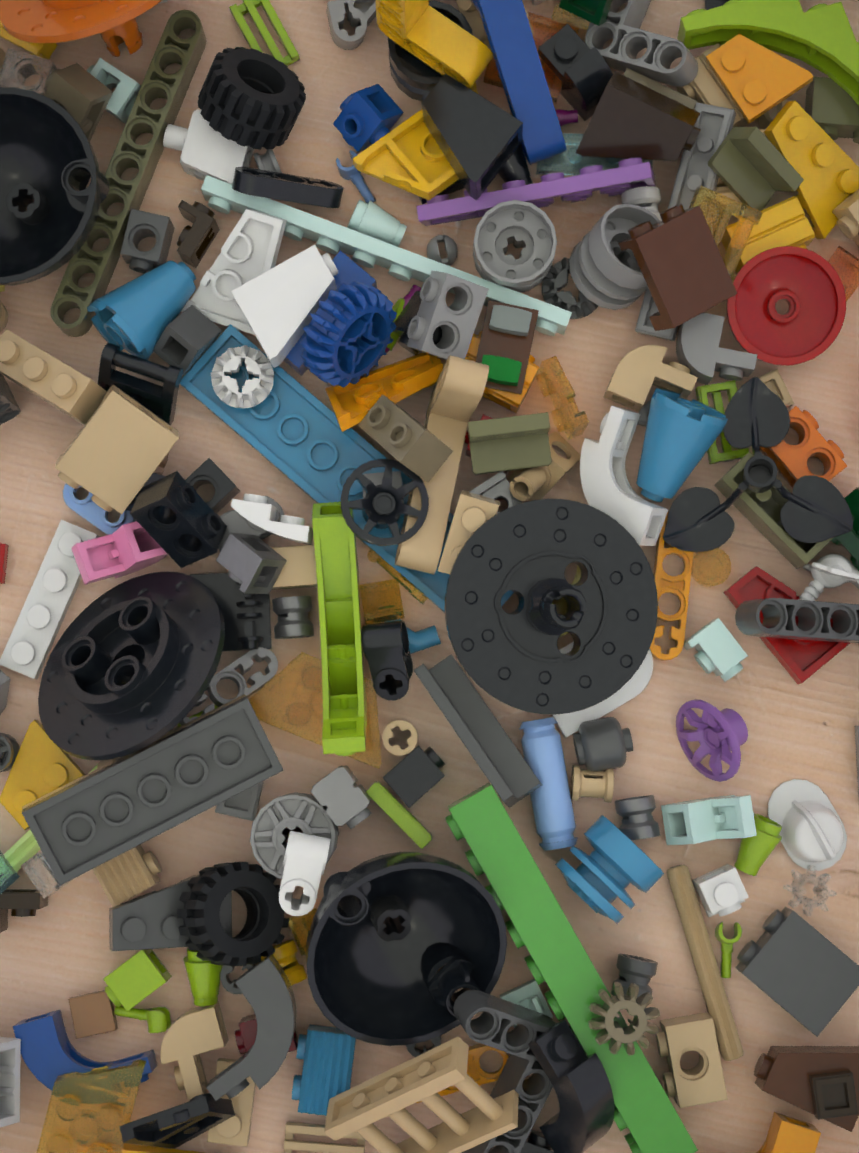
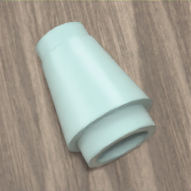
M359 200L347 228L398 247L407 226L400 223L399 220L371 200L368 203Z

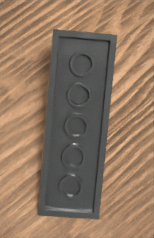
M243 694L174 730H170L155 742L134 753L119 758L101 760L96 770L22 807V814L59 885H62L283 771V768L247 696Z

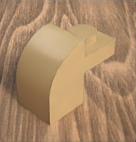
M645 345L633 349L621 359L612 375L604 398L639 412L645 403L652 385L681 393V397L687 399L693 391L698 377L691 375V370L680 363L672 361L668 365L662 363L667 350L666 347Z
M219 1001L217 1004L196 1007L183 1013L168 1029L161 1044V1064L178 1061L179 1066L174 1067L176 1083L180 1091H186L188 1100L205 1094L208 1090L206 1088L208 1084L200 1054L225 1047L229 1041Z

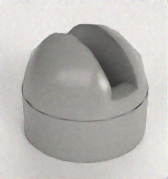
M438 235L432 238L427 245V258L451 266L457 258V245L455 241L446 235ZM439 242L445 243L448 258H440Z

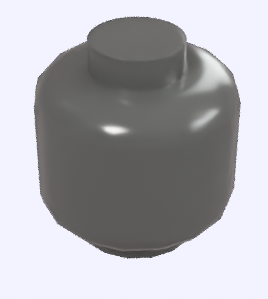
M614 717L583 722L579 727V733L573 734L578 764H585L586 768L590 771L621 768L626 762V752L633 751L629 728L621 729L620 723Z

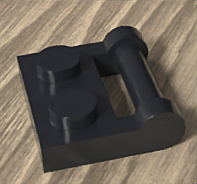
M108 342L103 349L100 359L98 385L106 391L112 385H115L171 426L174 421L183 368L170 365L169 368L122 352L120 351V346ZM116 366L163 382L164 384L160 386L117 371Z

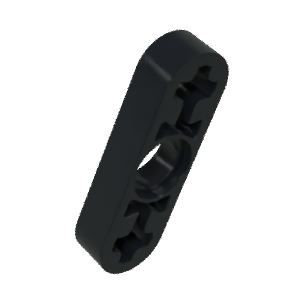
M236 167L232 183V189L244 194L327 208L340 207L344 189L341 185L326 180L248 167Z

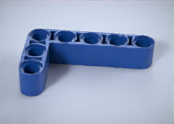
M471 0L480 13L511 114L523 122V142L521 144L528 163L532 165L566 152L565 140L522 0Z

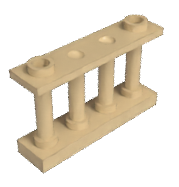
M458 1036L330 1098L324 1132L334 1141L357 1132L380 1153H462L518 1127L519 1094L515 1090H511L493 1099L467 1074L469 1046ZM450 1086H456L477 1107L460 1114L437 1092ZM422 1101L443 1122L427 1129L405 1108ZM390 1117L411 1137L395 1144L373 1123L382 1118Z

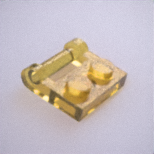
M699 186L696 188L689 208L700 205L717 247L720 245L731 215L739 219L723 258L734 284L737 276L734 274L753 225H758L762 212L704 186Z

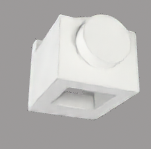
M729 864L692 880L708 917L716 914L725 916L733 913L742 907L740 903L745 902V899L749 898L736 868Z

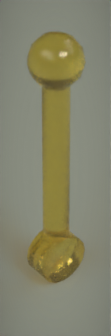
M372 549L368 550L367 558L370 562H377L408 590L414 598L422 604L425 603L428 599L426 595Z

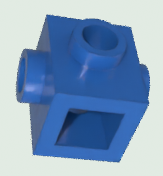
M376 84L348 96L340 105L342 112L333 124L343 135L344 140L354 147L357 152H360L389 133L390 129L404 112L379 84Z

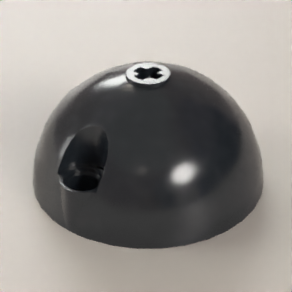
M0 87V285L13 286L29 283L51 274L79 252L96 222L100 204L108 195L109 182L106 176L99 171V164L93 147L76 120L63 107L52 99L34 91L16 87ZM90 178H91V183H90V185L87 187V184H88V182H89V180H90Z
M396 852L380 855L364 861L348 872H338L330 876L326 881L324 897L318 906L307 936L305 956L309 987L314 1001L323 1015L334 1026L351 1037L368 1043L386 1046L410 1045L424 1042L443 1035L460 1025L453 1009L459 995L468 990H479L491 994L499 980L505 962L507 948L506 926L501 910L493 896L471 873L461 866L440 857L418 852Z

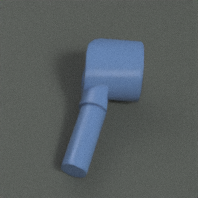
M349 150L351 159L357 156V153ZM336 158L340 176L346 180H351L356 185L366 203L369 200L374 203L376 200L364 182L361 172L354 165L351 167L342 166L340 160Z

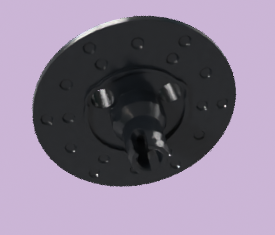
M539 499L520 503L497 513L482 524L465 542L455 559L447 581L445 593L446 627L459 662L476 684L489 695L511 707L526 712L553 715L572 713L594 706L612 696L639 669L651 646L657 623V589L650 564L643 550L632 535L615 519L592 506L576 501ZM572 562L577 564L581 570L580 580L574 585L569 584L564 576L566 567ZM507 591H513L518 597L519 604L514 612L508 614L501 607V598ZM562 597L566 600L567 611L565 615L557 614L556 605L552 604L553 600H559ZM568 632L573 637L574 645L570 652L562 654L558 650L557 640L561 634Z
M155 572L125 581L92 602L63 633L48 659L41 678L38 698L39 715L43 728L49 738L59 748L72 756L100 761L134 753L155 742L173 729L202 697L216 672L221 658L225 638V623L222 609L214 594L202 582L190 575L178 572Z

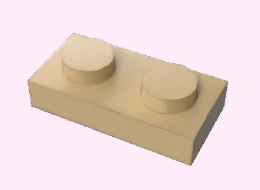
M219 1058L217 1060L215 1076L236 1060ZM250 1076L246 1078L250 1084L235 1097L229 1099L226 1094L221 1097L232 1101L235 1116L209 1129L207 1142L248 1146L256 1087Z

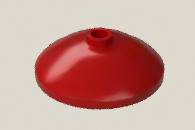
M794 246L768 249L746 262L732 281L737 294L727 299L728 323L732 334L740 346L748 353L757 354L758 360L773 365H796L807 362L823 353L834 342L842 328L846 314L844 286L832 265L813 251ZM780 299L785 300L789 306L788 311L783 315L779 314L775 309V305Z

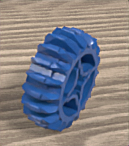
M355 280L350 285L342 283L338 291L330 290L328 299L326 301L319 300L318 310L310 314L312 320L309 325L303 328L307 335L301 340L300 344L304 347L301 357L306 361L305 366L323 382L330 383L333 386L339 385L343 388L349 383L357 384L361 376L367 378L370 369L373 366L378 367V360L381 356L387 355L385 352L387 345L393 342L390 335L397 327L393 322L397 314L392 309L393 303L376 287L369 286L366 283H359Z

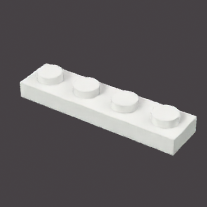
M61 519L0 658V665L32 679H38L82 578L71 548L77 543L99 538V535Z

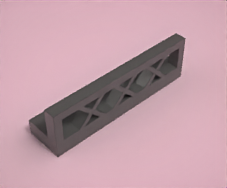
M452 654L429 670L424 664L414 670L502 801L509 808L542 786Z

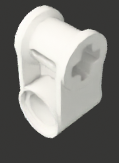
M290 831L282 866L284 871L279 891V904L287 914L303 916L313 909L316 903L321 875L324 874L331 839ZM295 886L303 887L301 899L293 898Z

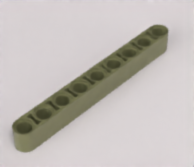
M190 10L175 12L166 24L105 173L109 182L108 195L100 204L96 222L88 239L79 252L70 259L52 303L51 317L63 333L68 336H83L92 327L91 318L96 313L95 311L88 312L87 307L94 300L105 295L121 255L120 252L131 209H140L164 150L163 139L168 124L174 125L205 49L206 37L201 20L197 14ZM184 29H193L196 31L195 34L188 39H181L178 37L180 32ZM177 63L182 65L175 74L164 73L165 68L170 64ZM157 98L167 99L166 105L161 109L155 110L150 108L153 100ZM140 134H153V138L149 143L144 145L135 143ZM127 168L139 169L137 176L132 180L121 179L122 173ZM119 202L124 204V209L120 214L116 216L107 215V209L113 203ZM99 238L110 239L109 245L105 250L100 252L92 250L94 242ZM83 274H95V280L92 285L85 288L78 287V280ZM72 308L80 309L81 313L77 321L70 324L64 323V315L68 310Z

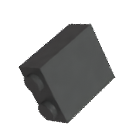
M787 907L781 912L777 909L764 922L763 929L766 931L755 943L751 940L740 951L737 957L740 962L735 968L818 1037L859 986V965L795 911Z

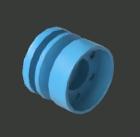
M601 815L584 833L586 839L594 848L591 854L588 855L581 849L572 846L569 851L582 862L575 870L563 858L555 865L560 869L567 885L596 913L602 914L618 924L624 916L611 903L618 897L632 909L635 903L625 888L631 883L639 890L647 893L664 873L623 832Z

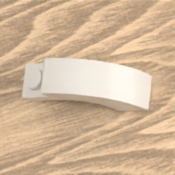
M611 406L610 411L602 419L600 439L584 438L580 456L582 489L589 506L615 519L632 535L639 545L655 546L669 509L651 503L636 494L628 482L625 470L626 455L641 414L629 409Z

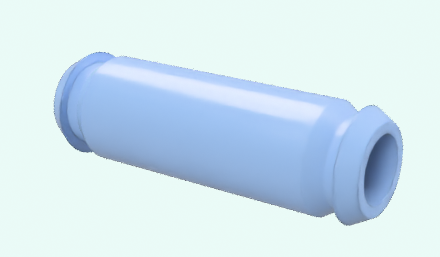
M554 717L522 722L519 729H523L524 732L521 739L524 760L542 784V786L530 793L536 831L542 838V843H539L544 851L575 846L578 837L573 835L576 823L561 736L555 729L554 724L558 722Z

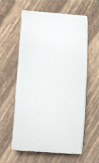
M245 493L243 500L232 499L231 507L251 523L284 539L312 545L313 529L310 526H304L305 519L281 515L280 522H276L277 508L272 504H267L268 497Z

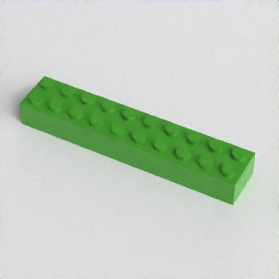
M487 783L450 804L448 809L451 815L445 817L446 822L457 841L465 837L471 848L465 854L475 874L478 877L485 873L490 882V885L485 887L486 890L493 896L500 910L505 909L510 917V920L505 922V926L518 949L524 945L528 949L530 955L524 959L537 984L539 985L546 981L550 988L544 995L558 1021L566 1018L570 1024V1029L587 1056L596 1053L601 1061L613 1093L614 1121L620 1131L628 1127L630 1133L624 1137L632 1153H695L698 1151L637 1041L633 1042L635 1054L630 1056L625 1050L624 1043L621 1044L617 1054H612L609 1051L610 1040L602 1045L596 1042L595 1037L602 1029H590L588 1021L592 1018L600 1017V1015L591 1012L589 1006L590 1003L604 1005L605 1002L598 994L600 989H604L610 997L611 995L492 785ZM618 1011L617 1013L620 1015V1018L615 1016L614 1021H618L622 1028L627 1027L628 1025L623 1016Z

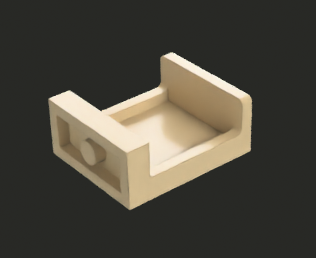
M112 385L104 395L102 403L65 453L57 459L55 468L60 471L58 477L74 489L82 486L92 493L91 499L99 507L107 512L115 509L123 514L177 442L179 434L175 428L118 387Z

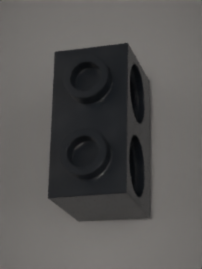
M178 471L142 487L130 512L132 517L180 568L217 553L227 529V525L220 516L197 494L194 487L188 484Z

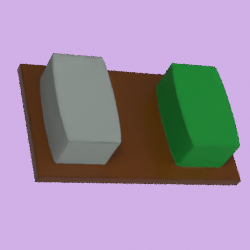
M491 300L488 301L476 362L489 365L485 388L522 394L539 310Z

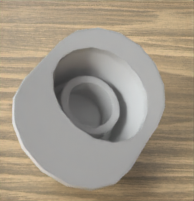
M799 779L784 782L773 791L768 802V817L782 826L779 834L782 837L780 841L791 859L806 870L821 871L832 867L841 859L846 849L847 834L839 815L827 795L819 786L807 780Z

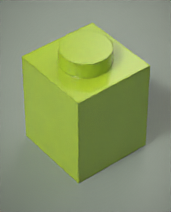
M142 949L103 980L108 985L105 987V992L109 999L117 1007L123 1005L128 1012L172 976L152 949Z

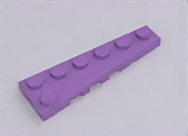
M630 158L619 161L618 168L603 170L602 165L588 166L579 169L580 175L564 178V173H551L541 176V182L526 185L525 180L509 181L502 184V190L487 192L486 188L478 200L470 197L467 190L464 191L465 197L450 199L447 194L436 195L431 200H426L427 204L416 206L418 220L423 225L430 226L483 217L488 210L497 204L512 200L529 202L541 208L553 204V198L561 197L562 201H571V203L585 201L588 197L592 196V191L600 190V194H608L609 197L622 195L623 192L632 188L656 187L655 174L650 162L642 163V158Z

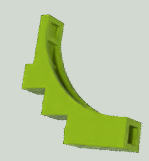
M341 502L314 503L312 525L321 640L323 754L349 756L356 752L366 751L367 726L356 536L344 520ZM349 509V510H350V514H351V516H352V518H353V521H354V512H353V509Z

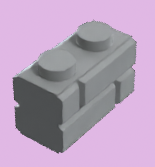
M348 766L336 768L312 786L311 793L321 806L328 807L325 812L336 826H343L346 823L352 829L371 814L367 807L370 805L372 798L366 793L362 785L356 784L358 779Z

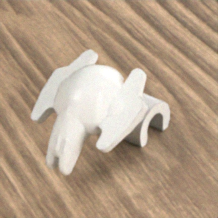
M828 554L821 557L817 562H813L812 565L806 564L803 568L812 573L814 580L808 584L809 587L805 588L804 593L800 595L798 600L815 601V599H818L819 594L824 591V588H836L846 582H851L859 589V571L847 558L840 554Z

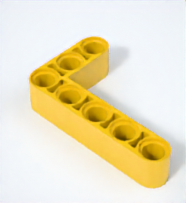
M375 0L377 25L389 39L441 75L446 73L469 89L494 57L491 50L482 41L429 6V0Z

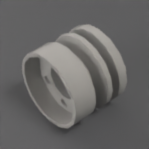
M512 200L499 203L488 210L477 224L473 242L475 267L482 279L520 293L529 291L540 284L551 269L555 256L557 237L553 223L543 210L529 202ZM513 243L515 248H523L519 259H515L512 254L505 255L508 244Z
M633 204L615 205L598 220L592 230L574 247L569 259L570 274L578 290L589 301L602 308L612 310L629 307L648 289L632 250L621 251L618 243L630 237L629 229L649 220L652 225L660 222L655 214Z
M294 792L279 796L261 808L252 823L250 836L254 857L261 867L278 879H282L284 871L282 866L287 847L285 841L288 838L285 832L286 827L290 830L299 827L305 834L331 839L327 864L337 848L339 835L338 826L334 824L325 812L328 807L321 806L312 794Z

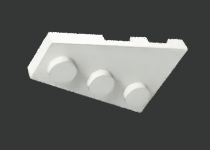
M246 209L222 246L221 253L210 270L206 271L199 282L200 286L181 312H184L193 305L212 322L224 326L231 324L237 330L254 335L231 291L275 267L287 220L253 209Z

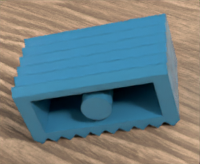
M309 1024L307 1029V1035L299 1034L296 1059L304 1060L302 1075L294 1076L292 1100H299L298 1112L327 1116L329 1099L350 1089L356 1038L351 1037L337 1027Z

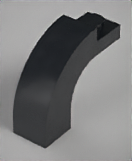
M566 1020L554 1024L528 1044L551 1081L560 1107V1112L539 1128L554 1153H583L610 1130L614 1119V1098L609 1079L597 1054L587 1056Z

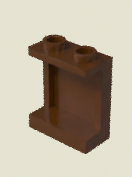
M682 204L669 208L660 213L662 221L654 225L651 224L650 220L629 229L630 237L618 243L621 251L632 250L659 312L649 317L655 331L675 328L737 294L700 205L685 210Z

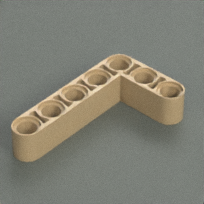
M449 355L430 397L424 427L453 450V452L429 482L422 479L429 498L427 517L422 527L414 536L398 544L395 557L396 566L432 575L436 572L441 556L468 422L483 396L489 373V365ZM416 487L409 493L407 505L420 511L421 497ZM404 515L401 534L411 529L418 518Z

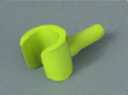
M720 922L715 928V937L721 942V977L731 978L733 943L740 939L742 929L739 923H734V936L732 939H727L722 933L723 922Z
M123 1006L115 1007L114 1015L147 1020L148 1033L165 1032L171 1027L170 1012L166 1007L150 1009L131 1008L128 1012Z

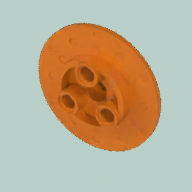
M0 0V20L10 35L31 43L67 42L100 33L107 45V50L114 57H119L120 51L118 46L125 42L130 55L141 48L143 38L135 17L148 11L162 0Z

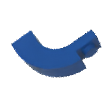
M61 1010L28 1018L13 1026L15 1037L21 1039V1055L33 1075L53 1092L74 1101L102 1103L117 1100L123 1093L121 1081L125 1082V1086L145 1082L149 1079L148 1074L152 1073L157 1067L154 1050L111 1062H97L82 1056L68 1039Z

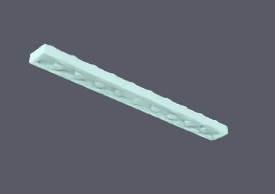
M206 175L201 191L205 200L209 201L208 206L216 211L229 214L230 210L243 214L246 209H253L285 219L287 222L284 236L297 241H301L302 237L317 242L316 246L319 249L331 254H338V251L341 250L352 255L354 262L368 268H374L375 264L387 268L391 276L402 281L409 282L413 278L424 282L430 277L431 271L454 275L489 289L483 305L488 306V301L491 300L539 310L535 330L549 336H555L556 332L564 335L572 314L568 310L270 198L252 196L232 189V184ZM451 288V289L448 291V292H450V293L455 294L453 288Z

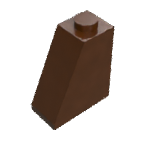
M771 1046L767 1054L763 1053L759 1057L754 1069V1076L757 1077L755 1084L762 1091L811 1114H814L809 1075L850 1070L853 1073L859 1113V1046ZM859 1114L826 1118L824 1120L852 1132Z

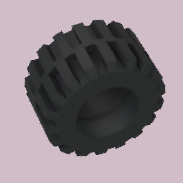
M252 48L223 49V52H218L213 60L198 96V108L202 110V117L210 122L209 126L215 131L220 132L226 139L233 140L238 145L244 147L250 146L253 149L259 150L263 147L269 150L274 149L275 146L283 145L285 140L288 139L304 105L306 94L304 93L303 83L298 81L299 77L289 70L287 65L276 60L273 56Z
M248 862L215 864L214 867H207L199 871L200 877H192L187 883L191 888L190 892H182L179 899L185 902L184 909H177V918H183L184 925L178 928L180 935L189 936L190 939L185 944L189 950L198 951L196 955L203 961H211V964L254 965L262 961L261 956L268 957L275 952L272 944L282 943L285 936L280 931L281 928H288L290 919L284 918V910L279 904L280 885L273 884L277 877L268 872H263V868L260 865L248 864ZM232 890L236 891L243 898L247 908L246 923L241 932L233 938L224 931L219 916L222 901Z

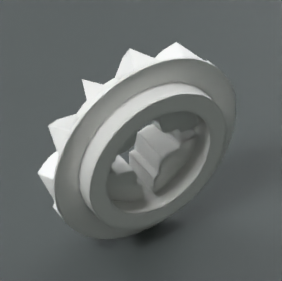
M246 345L228 348L225 353L216 358L211 372L212 386L216 395L225 404L240 409L251 408L263 402L270 394L274 384L273 367L260 350ZM242 361H245L247 372L259 378L246 380L245 385L242 386V392H240L237 380L226 375L238 373L240 366H242Z

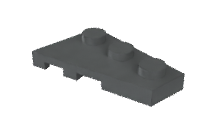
M192 877L181 880L179 883L159 891H153L109 908L110 950L125 951L187 947L185 943L190 938L189 936L180 935L178 927L184 925L183 918H177V909H184L185 902L179 899L182 892H190L191 888L187 883ZM232 891L222 901L219 914L221 925L231 938Z

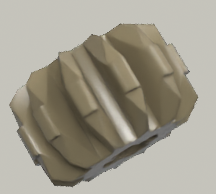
M614 982V996L610 997L604 989L598 991L600 998L605 1002L603 1006L597 1003H590V1011L600 1015V1017L592 1018L588 1021V1025L593 1030L602 1029L595 1037L599 1045L605 1044L610 1040L609 1051L612 1054H617L621 1044L624 1043L625 1050L630 1056L635 1054L633 1042L638 1040L644 1048L650 1046L649 1041L643 1034L645 1032L658 1034L659 1028L647 1020L660 1016V1012L655 1007L646 1008L653 999L649 992L643 993L637 998L639 993V986L637 984L631 983L625 995L621 983ZM622 1009H626L631 1016H634L633 1021L628 1019L630 1025L624 1028L620 1026L618 1021H614L615 1016L620 1018L617 1012Z

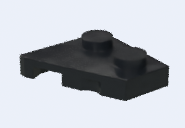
M210 1093L201 1094L192 1098L187 1103L120 1126L122 1141L129 1144L175 1149L235 1116L231 1100L219 1098L215 1101Z

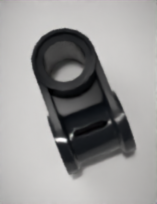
M399 620L363 625L362 646L364 655L368 660L373 687L376 693L386 700L395 701L401 699L409 689V679L413 673V662L405 622Z

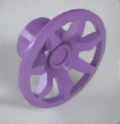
M694 699L684 703L676 716V733L682 750L690 763L701 774L714 781L721 782L734 777L738 772L741 762L740 746L748 738V730L743 718L733 709L726 708L719 711L716 707L703 700ZM691 708H698L703 710L702 718H700ZM684 717L697 730H684ZM687 741H699L701 746L694 752V755ZM708 754L711 755L709 766L712 771L700 763ZM721 760L730 765L726 773L722 772Z

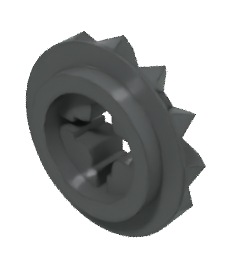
M564 257L561 261L551 266L548 274L543 279V299L546 303L572 312L570 319L586 317L598 305L589 301L580 291L578 293V302H576V298L573 297L570 291H560L563 287L567 286L568 274H570L569 259Z

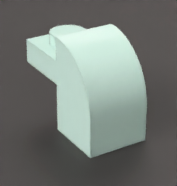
M751 795L718 796L661 805L667 845L697 844L716 839L757 836Z

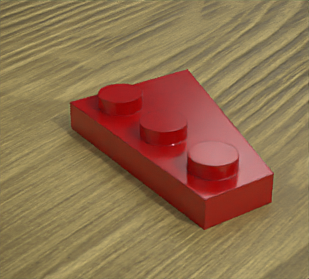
M757 566L723 592L736 609L741 603L748 600L765 598L800 599L794 590ZM760 610L759 618L761 624H763L764 617ZM795 616V622L797 626L799 620L798 616ZM832 618L830 619L831 627H833ZM760 637L797 684L807 680L850 644L844 642Z

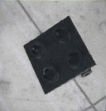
M227 573L190 574V576L202 582L214 594L220 604L225 623V638L222 651H243L258 649V647L272 649L269 594H244L239 590L241 584L232 580Z

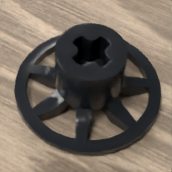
M377 459L364 463L351 473L343 486L341 510L344 520L355 535L370 544L391 546L407 541L418 532L427 517L429 498L423 480L399 461ZM385 467L381 485L375 486L371 480L363 475L365 471L372 468ZM392 468L404 472L413 481L398 489L392 486ZM357 479L367 494L364 499L348 502L350 488ZM416 487L421 497L420 511L404 504L403 498ZM349 509L362 510V515L367 522L363 530L353 521ZM401 515L418 518L411 529L400 535L397 521ZM373 528H389L393 537L379 538L368 533Z

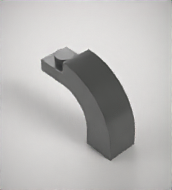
M273 954L265 957L261 962L242 974L235 982L254 1010L257 1020V1035L254 1045L246 1054L212 1078L206 1088L215 1101L225 1094L229 1099L235 1097L250 1084L246 1079L249 1076L260 1090L279 1070L289 1051L296 1027V1003L290 981Z

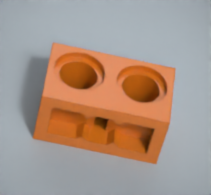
M797 406L789 411L790 428L794 429L799 436L798 444L789 445L783 440L771 448L760 446L763 454L775 462L777 470L792 488H794L796 481L803 476H818L812 474L807 467L809 457H816L821 460L824 472L818 477L828 481L847 467L846 463L842 460L844 454L839 446L832 440L826 441L817 430L819 425L816 419L808 411H801Z

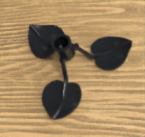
M753 377L734 394L724 414L728 420L723 433L728 443L736 449H746L752 446L754 457L750 458L745 464L743 482L739 484L738 488L721 505L717 494L708 488L693 487L683 491L673 501L669 510L663 539L670 546L688 552H707L719 548L729 540L735 526L732 517L725 510L747 489L756 493H763L773 487L783 498L789 500L781 509V524L790 537L803 543H819L847 534L853 529V520L850 508L843 495L828 480L818 476H803L796 481L793 492L790 493L784 488L782 482L776 479L777 466L770 457L762 455L760 446L771 448L781 443L789 431L790 416L783 401L758 377Z

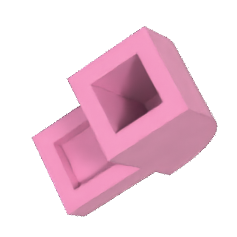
M137 521L122 525L110 535L80 542L71 548L84 585L111 577L116 579L159 562L168 555Z

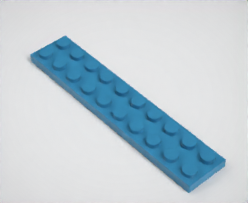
M230 324L181 379L180 385L317 503L341 502L343 486L355 469L371 460L387 458L352 428L342 432L334 412L279 365L273 368V388L268 397L260 404L251 408L240 409L231 407L221 401L213 389L211 372L216 358L225 353L228 348L242 347L243 345L260 350ZM242 361V366H240L238 373L226 375L237 380L240 392H242V386L245 385L246 380L259 378L247 372L245 361ZM385 467L372 468L363 474L382 473L385 471ZM392 468V472L400 471L398 469ZM401 471L402 486L412 482V479ZM357 479L350 488L348 501L363 499V488ZM407 494V495L403 498L404 504H406V505H407V501H408L409 494ZM353 509L354 522L363 530L367 522L362 515V510ZM449 513L440 560L454 517L451 513ZM401 515L397 521L400 534L404 515ZM373 528L368 533L379 538L393 537L389 528ZM360 539L445 613V593L449 574L437 571L439 563L434 575L396 566L395 557L398 544L378 546ZM507 591L502 596L501 607L513 595V591Z

